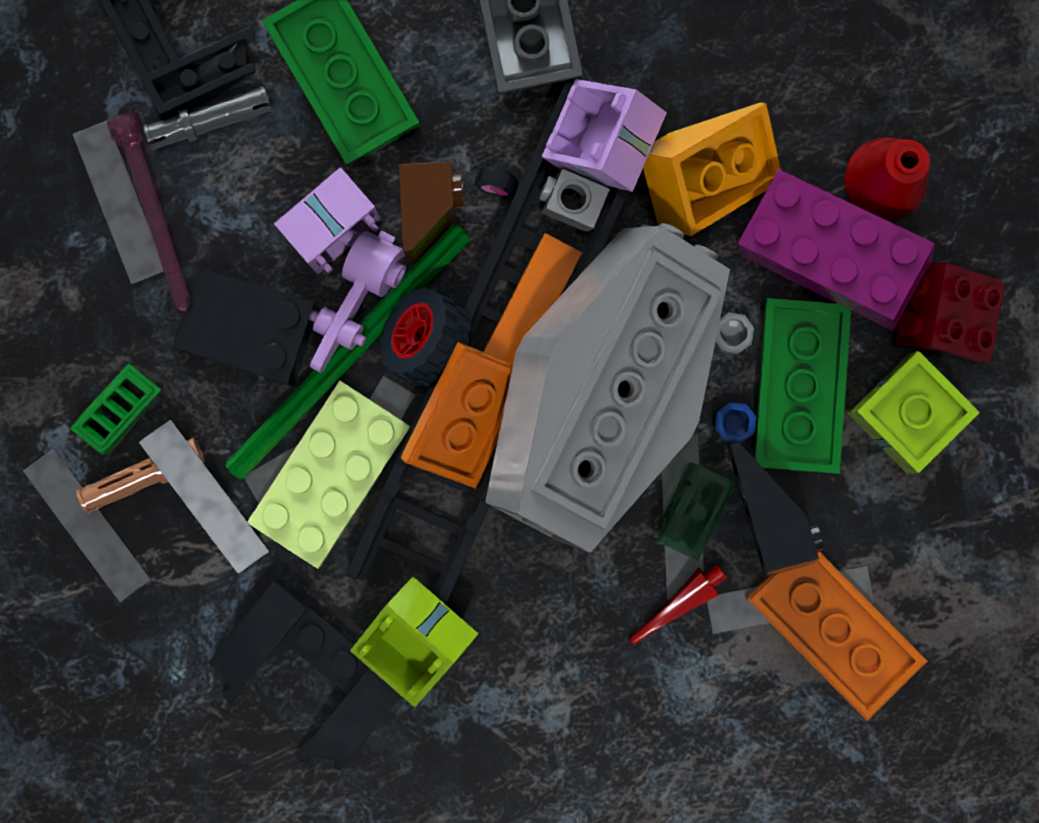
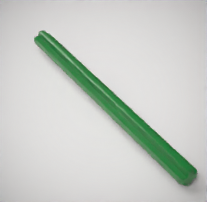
M456 224L451 225L408 270L400 284L395 289L391 288L358 323L363 326L362 335L367 337L362 347L356 345L350 350L339 344L324 371L320 373L314 370L226 462L225 466L232 475L238 479H244L383 333V327L391 315L390 312L400 303V300L404 296L409 295L414 289L419 290L422 287H426L463 249L470 238L460 226Z

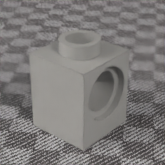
M561 169L555 178L548 176L539 196V200L545 202L541 213L582 231L589 232L594 229L610 189L570 171ZM564 189H573L578 192L581 197V205L578 210L567 209L562 204L561 193Z

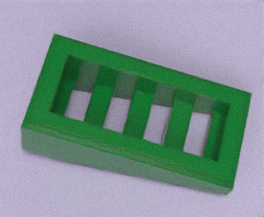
M128 363L81 414L70 429L100 454L110 455L163 390ZM128 380L145 393L141 399L124 387ZM117 394L134 406L129 412L113 400ZM106 407L122 419L118 425L102 414ZM95 421L110 432L106 438L91 427Z

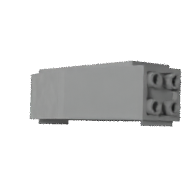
M661 223L660 226L653 227L642 224L641 227L623 228L523 336L515 353L485 503L554 540L590 553L691 439L699 423L730 272L729 268L717 261L718 255L714 251L701 245L692 246L683 240L684 233L669 224ZM661 302H665L669 307V313L664 319L660 318L657 313V308ZM622 381H627L630 385V392L626 397H621L618 393V386ZM587 460L591 465L590 473L585 477H581L578 467L582 461Z

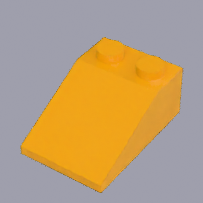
M760 102L670 132L654 141L643 171L658 226L661 223L669 224L682 231L685 235L693 236L768 189L778 169L781 170L766 103Z

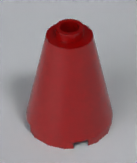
M877 138L863 144L852 155L845 171L844 185L848 199L853 205L887 221L902 219L909 215L922 203L928 190L930 158L927 150L917 141L899 138Z

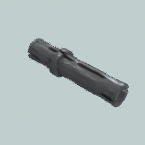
M263 85L258 89L188 111L187 107L178 110L179 115L149 125L145 124L143 128L147 140L150 141V148L152 151H156L158 148L188 139L189 142L198 140V135L267 112L270 113L273 110Z

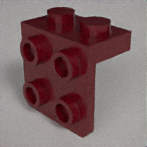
M930 263L899 320L895 346L905 349L938 350L976 362L988 363L993 355L1004 294L1003 282L949 263Z

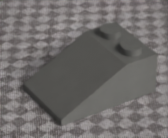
M478 0L499 94L583 77L567 0Z

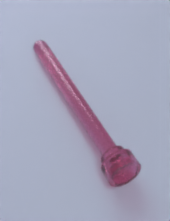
M130 113L115 117L107 122L113 141H117L119 147L124 148L174 305L178 310L186 311L190 307L191 300L140 142L143 141L142 133L144 132L140 114Z

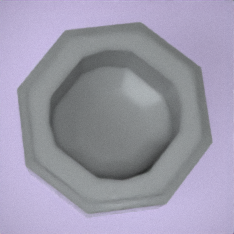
M729 312L720 318L715 345L720 352L737 355L752 344L754 327L745 315Z

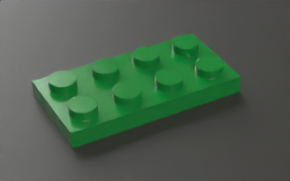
M296 0L262 20L348 168L420 126L417 117L347 0Z
M765 299L753 458L762 468L840 474L851 323L850 309L837 303Z

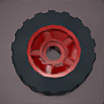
M422 287L419 290L414 289L409 295L404 296L400 303L392 309L391 315L383 327V335L380 338V357L383 358L382 363L384 367L389 369L390 373L417 386H433L434 383L439 381L457 342L468 345L471 323L468 321L469 314L464 309L465 306L446 294L429 287Z

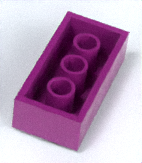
M778 169L740 238L738 247L742 257L894 331L934 257L935 243Z

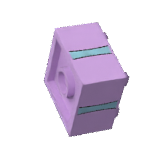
M575 79L553 132L548 139L542 158L560 170L565 169L598 184L633 192L667 112L636 89Z
M340 167L274 224L317 274L324 269L329 274L333 271L330 264L350 248L337 240L350 229L359 233L372 230L376 234L380 231L376 225L381 221V218L375 206Z

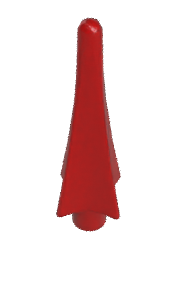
M718 564L705 574L698 568L673 597L630 637V643L633 645L638 644L672 620L719 596L716 586L728 578Z

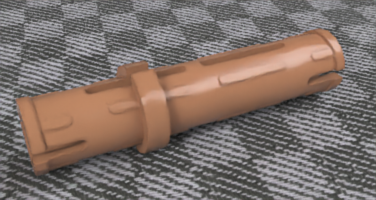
M194 437L187 441L204 463L205 458L198 442ZM149 457L138 464L77 489L76 495L84 512L90 514L105 505L127 497L158 482L165 484L168 480Z

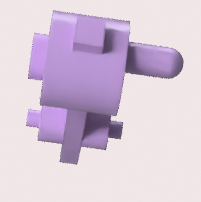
M350 229L337 240L351 247L343 266L342 277L354 284L337 313L327 307H324L320 313L317 311L313 312L311 319L314 322L313 331L324 337L311 361L310 367L320 373L324 371L339 344L350 350L356 345L361 347L364 345L367 337L362 335L363 326L354 322L353 319L366 294L370 291L379 297H383L391 287L395 289L400 284L405 274L406 266L403 265L405 260L403 249L396 245L397 240L394 236L382 230L377 236L369 231L359 233Z

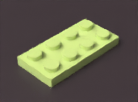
M339 381L247 523L319 569L408 434L411 426L342 381Z

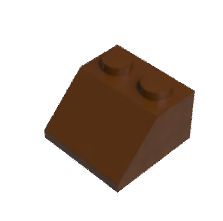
M451 161L399 164L403 252L408 262H417L457 219L456 207H464L461 173L454 174Z

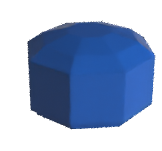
M728 403L715 413L714 430L724 442H739L741 444L755 433L756 416L746 404Z

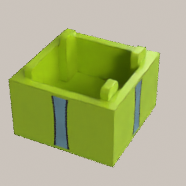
M919 351L907 354L847 414L907 474L920 473L980 412Z
M412 577L383 608L350 651L413 707H416L479 633L417 579Z

